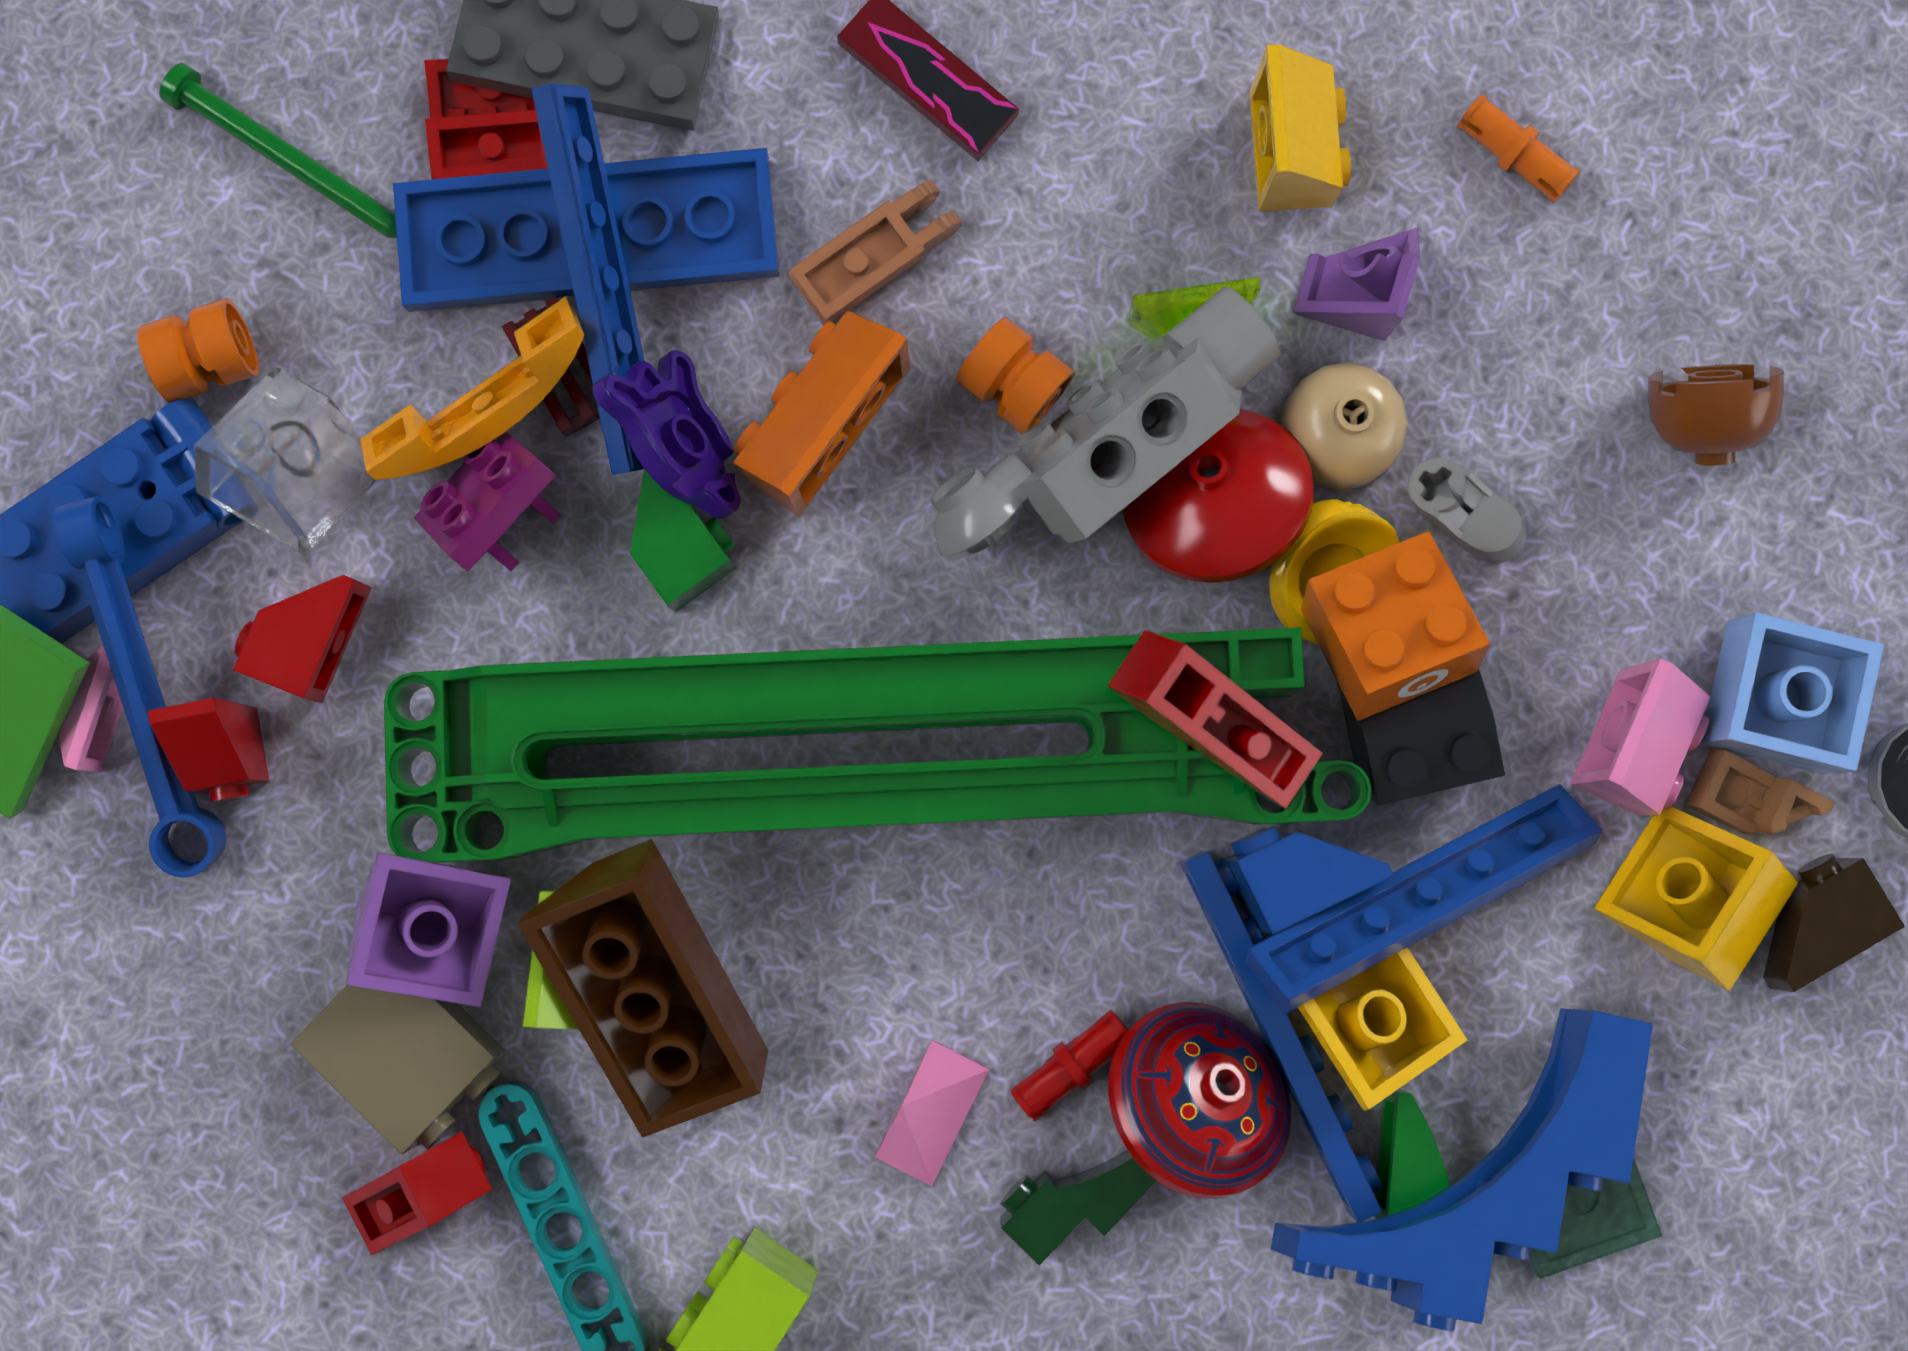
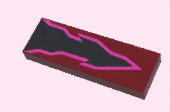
M868 0L837 36L838 45L977 161L985 155L1018 117V107L890 0Z

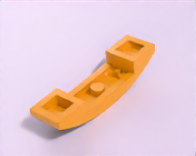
M565 296L514 332L521 356L429 420H426L410 404L362 437L360 442L366 472L374 480H382L430 470L483 447L522 420L554 388L566 372L583 340L584 333L574 306Z

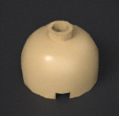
M1345 362L1323 366L1300 380L1282 405L1279 424L1292 433L1304 449L1310 463L1314 486L1334 491H1345L1365 486L1389 470L1402 451L1408 421L1404 400L1388 378L1372 367Z

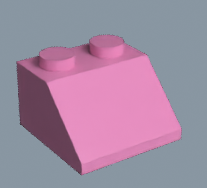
M1661 658L1619 670L1570 785L1638 816L1660 815L1663 808L1668 809L1673 805L1681 791L1684 776L1678 772L1687 751H1693L1700 744L1706 733L1709 718L1703 714L1711 697L1673 663Z

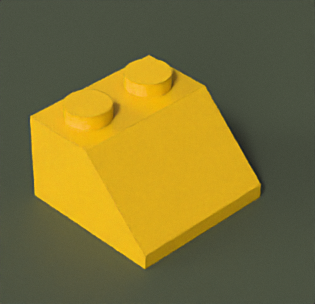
M1280 44L1267 45L1249 92L1258 211L1333 207L1343 186H1349L1351 179L1350 152L1348 148H1340L1338 126H1343L1346 119L1345 90L1343 87H1335L1332 64Z
M1670 807L1668 809L1663 808L1660 815H1653L1594 909L1677 965L1730 992L1798 882L1772 851L1674 807Z
M1408 947L1298 1007L1363 1111L1371 1109L1468 1041Z

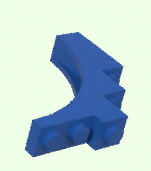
M1560 1008L1548 1059L1527 1105L1500 1143L1462 1179L1419 1205L1373 1221L1326 1227L1275 1222L1270 1250L1293 1258L1292 1271L1314 1277L1333 1279L1335 1267L1357 1271L1355 1283L1392 1291L1390 1301L1415 1310L1414 1323L1445 1331L1455 1330L1456 1319L1483 1324L1493 1253L1529 1261L1531 1248L1557 1253L1567 1185L1602 1191L1603 1178L1630 1184L1653 1023L1594 1010Z

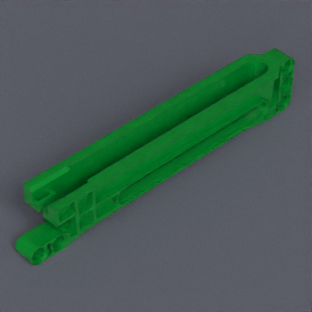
M1301 627L1158 634L1186 644L1254 699L1293 697V695H1296L1305 687ZM1141 635L480 665L453 670L421 671L402 674L391 682L386 690L384 699L386 821L389 846L397 856L434 863L509 860L594 839L1176 813L1253 825L1328 822L1354 818L1363 812L1370 801L1372 788L1369 777L1362 768L1354 763L1347 761H1319L1315 764L1286 809L1281 808L1276 813L1267 812L1262 809L1256 800V790L1155 723L1107 686ZM429 687L435 699L434 709L425 719L416 721L410 712V700L419 689ZM1055 723L1077 724L1083 728L1088 738V747L1085 753L1064 756L551 779L546 771V760L549 754L556 748L563 746ZM428 751L435 759L436 772L429 783L419 786L412 778V763L416 756ZM1331 773L1345 778L1351 791L1349 801L1340 810L1328 806L1321 794L1322 783ZM493 812L501 819L504 832L499 844L488 849L478 840L477 827L485 815ZM424 816H428L437 825L438 836L433 847L424 852L416 846L412 834L417 821Z

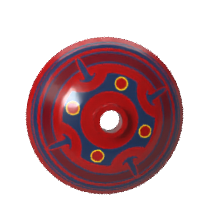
M1179 1002L1151 1011L1132 1025L1119 1042L1111 1061L1108 1077V1096L1111 1114L1125 1147L1135 1161L1150 1176L1178 1193L1202 1199H1219L1237 1195L1255 1186L1272 1172L1284 1153L1290 1134V1095L1284 1074L1276 1057L1264 1040L1249 1025L1235 1015L1209 1004ZM1216 1077L1224 1084L1227 1095L1218 1089Z

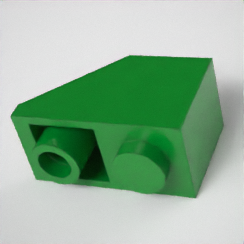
M644 468L630 555L666 605L676 612L736 569L727 556L736 546L715 517L703 523L690 504L675 498L662 489Z

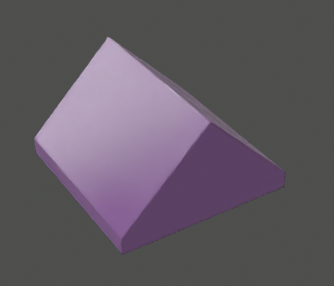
M378 852L356 906L347 984L481 1007L511 878Z

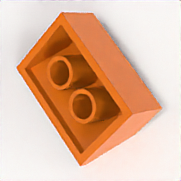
M846 311L837 324L828 321L819 330L809 347V352L813 354L812 358L800 374L791 371L784 377L771 398V402L776 404V406L762 424L753 421L741 434L733 449L738 454L733 462L738 473L797 517L802 515L910 370L907 338L895 330L850 311Z

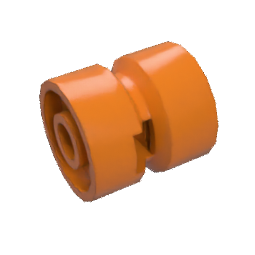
M223 298L191 309L187 321H184L178 315H171L141 325L138 328L137 338L142 360L155 388L168 403L181 398H191L207 393L209 383L212 380L219 386L224 387L258 376L259 361L249 329L239 310L229 298Z
M1006 316L1000 319L975 346L961 366L956 376V382L982 403L993 399L998 402L997 415L1021 435H1024L1032 427L1039 424L1071 383L1076 371L1049 350L1040 353L1033 351L1034 338Z

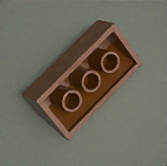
M652 839L591 863L520 917L517 925L642 1138L761 1093L768 1049Z

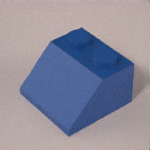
M1275 826L1268 829L1265 827L1230 843L1235 854L1224 859L1239 888L1237 895L1247 916H1251L1254 919L1260 932L1275 934L1394 876L1388 863L1300 832L1278 834Z

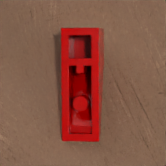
M1144 630L1107 685L1155 723L1284 809L1288 807L1323 754L1186 644Z

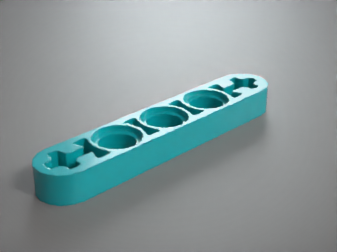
M510 1081L494 1087L486 1093L480 1103L478 1113L480 1125L581 1350L604 1351L610 1344V1339L604 1325H601L595 1332H591L587 1323L601 1321L615 1308H618L622 1317L615 1318L610 1324L616 1339L620 1343L630 1340L634 1345L632 1351H649L650 1344L645 1328L540 1097L532 1087L523 1082ZM506 1094L511 1103L522 1100L525 1104L526 1112L518 1117L524 1136L537 1128L542 1138L526 1143L513 1154L510 1153L506 1143L519 1139L518 1134L510 1121L500 1124L495 1116V1112L503 1107V1101L500 1096ZM542 1153L550 1158L555 1169L554 1179L550 1186L537 1189L525 1183L520 1169L526 1155ZM556 1213H570L580 1222L582 1235L577 1245L570 1248H562L550 1240L547 1232L548 1221ZM593 1272L605 1279L609 1288V1296L606 1303L592 1308L586 1307L578 1301L574 1292V1284L579 1275Z

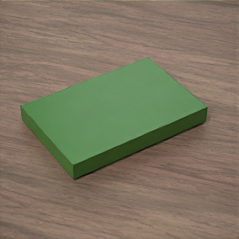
M0 604V813L11 819L24 810L90 662Z

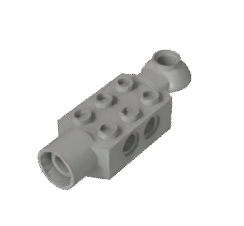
M1225 286L1163 337L1155 339L1150 343L1142 341L1129 348L1117 359L1116 365L1118 369L1100 384L1098 381H1093L1077 390L1066 403L1069 409L1051 424L1048 421H1044L1028 430L1018 440L1017 446L1020 449L1017 452L1008 454L984 475L977 466L967 467L953 475L936 490L930 500L937 510L934 529L940 555L950 557L964 551L974 554L990 547L1002 538L1016 522L1017 515L1015 511L1021 504L1037 524L1041 523L1046 530H1049L1054 535L1059 534L1068 544L1087 539L1239 415L1242 388L1281 356L1278 342L1268 325L1245 298L1232 288Z

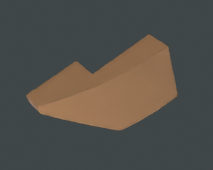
M1711 748L1685 805L1738 832L1751 835L1756 832L1775 834L1788 829L1787 824L1810 815L1821 816L1831 812L1835 803L1793 779L1777 778L1726 749Z

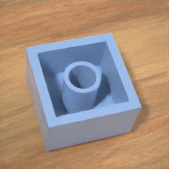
M1757 612L1727 621L1706 714L1709 718V723L1700 743L1823 775L1856 772L1884 644Z

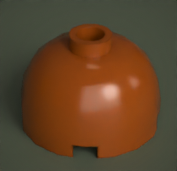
M1718 364L1681 368L1688 374L1687 381L1663 383V371L1648 376L1650 416L1659 436L1675 450L1695 453V463L1698 465L1716 466L1734 463L1736 461V452L1757 446L1772 433L1781 415L1784 397V370L1779 367L1770 366V379L1754 377L1753 364Z

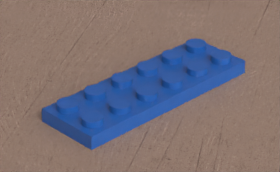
M767 148L604 163L630 291L780 277L770 162ZM548 169L393 183L402 306L408 312L550 299L555 296L557 298L574 296Z

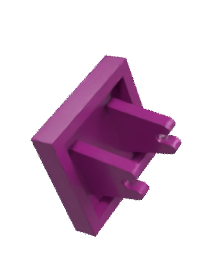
M505 432L483 447L465 455L464 463L448 481L437 483L426 493L420 505L421 510L414 517L442 550L467 572L471 570L486 552L512 572L520 562L497 540L530 504L552 524H555L562 517L554 507L539 495L556 475L517 440Z

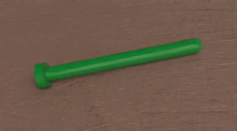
M179 63L172 67L165 75L159 89V96L162 101L175 109H182L186 106L190 107L384 236L397 238L395 213L201 86L199 72L185 63Z

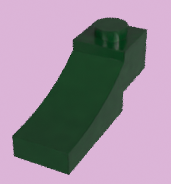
M1128 1150L1094 1168L1063 1178L1052 1179L1045 1171L1035 1181L1028 1175H1025L1008 1191L1000 1202L1006 1209L1000 1217L1001 1229L1040 1266L1084 1218L1105 1236L1157 1180L1150 1176L1135 1161Z

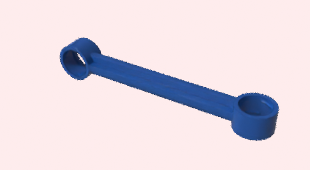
M101 496L56 507L53 518L56 538L67 561L80 571L160 820L152 830L149 839L151 857L162 871L171 876L184 878L197 875L212 865L222 855L226 846V832L222 822L215 814L207 809L198 807L193 792L184 791L150 726L148 710L164 708L166 705L119 558L123 553V537L118 519L110 504ZM187 821L202 830L208 844L207 853L202 861L188 862L174 853L168 838L169 830L173 823Z

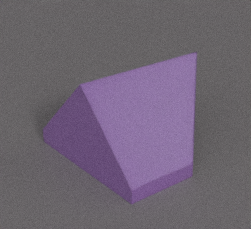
M1418 227L1328 257H1324L1321 254H1310L1293 312L1302 317L1385 341L1403 319L1420 261Z

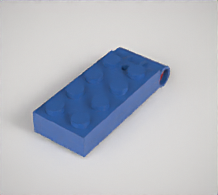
M181 398L167 404L157 411L150 421L145 418L140 419L0 514V604L61 644L95 621L80 571L67 561L56 538L53 518L56 507L95 496H101L107 500L118 519L122 532L123 553L119 560L131 597L262 508L263 501L194 398Z

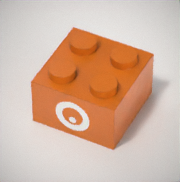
M1430 531L1308 579L1301 611L1357 721L1477 673L1490 646L1486 634Z

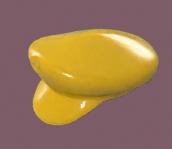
M1328 499L1313 503L1309 520L1300 537L1282 557L1271 565L1269 577L1270 599L1274 612L1285 628L1301 627L1302 639L1319 645L1301 611L1308 579L1399 543L1393 526L1369 508L1358 503L1352 504L1349 501L1342 502L1338 499Z

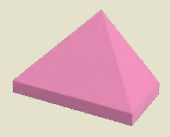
M103 644L86 659L90 662V665L58 733L63 765L74 770L102 772L123 708Z
M932 1040L875 1154V1158L933 1186L985 1080L989 1068Z

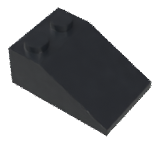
M1479 669L1477 673L1360 721H1357L1338 684L1353 761L1369 777L1372 788L1370 799L1378 806L1505 776L1494 714Z

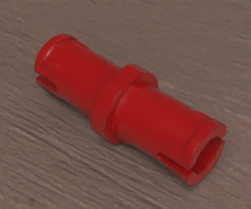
M1110 1009L1077 1038H1074L1068 1044L1061 1041L1052 1048L1054 1055L1027 1078L1010 1089L1011 1094L1023 1111L1036 1122L1078 1086L1085 1090L1094 1083L1092 1075L1112 1060L1114 1052L1122 1037L1128 1031V1028Z

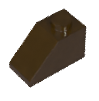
M1830 853L1808 862L1797 871L1801 880L1798 881L1796 888L1777 916L1763 978L1770 989L1795 992L1905 927L1864 858L1836 859L1835 855Z

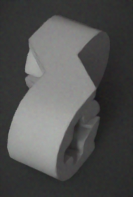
M1430 458L1421 462L1413 469L1408 479V493L1416 511L1425 520L1440 528L1467 552L1488 563H1503L1513 559L1522 550L1525 543L1526 530L1518 509L1509 501L1490 490L1471 471L1446 458ZM1463 507H1465L1467 510H1469V511L1471 512V514L1469 515V514L1463 509Z

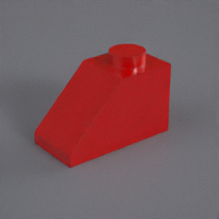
M341 575L258 610L254 621L248 622L237 638L235 655L238 658L233 670L303 699L323 703L372 587L348 576Z
M210 698L148 710L150 726L185 792L209 794L211 803H219L250 797L249 785L270 782L257 707Z
M460 1132L347 1194L342 1199L370 1254L373 1255L430 1227L493 1189L485 1176V1165L480 1154L469 1145L463 1132Z

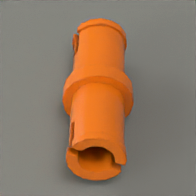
M1484 94L1474 101L1456 126L1500 159L1497 166L1506 173L1513 169L1546 195L1553 204L1573 183V179L1581 172L1577 167L1571 166L1538 140L1537 137L1540 134L1538 130L1531 125L1523 128L1490 102Z

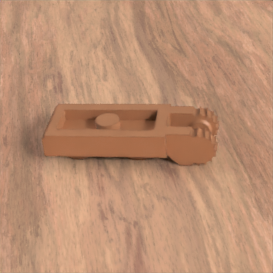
M932 180L922 182L893 203L889 200L789 269L787 272L789 280L823 326L828 321L834 322L844 315L846 311L854 308L925 258V252L934 249L951 237L962 226L963 222L954 210L940 215L916 234L906 224V220L930 207L939 196L940 190Z

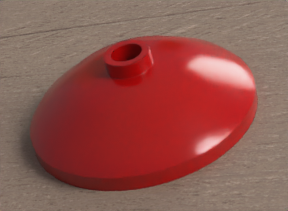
M1240 409L1239 415L1123 509V515L1135 545L1159 569L1181 579L1195 582L1216 583L1232 581L1263 570L1282 557L1295 544L1302 534L1312 511L1314 501L1313 475L1307 455L1292 433L1269 417L1253 411ZM1208 469H1220L1219 473L1213 477L1206 478L1201 476Z

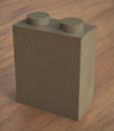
M348 984L290 1043L400 1154L417 1147L420 1143L427 1150L434 1146L456 1123V1120L449 1114L452 1109L466 1095L473 1102L476 1101L501 1076L502 1073L495 1065L507 1053L458 1003Z

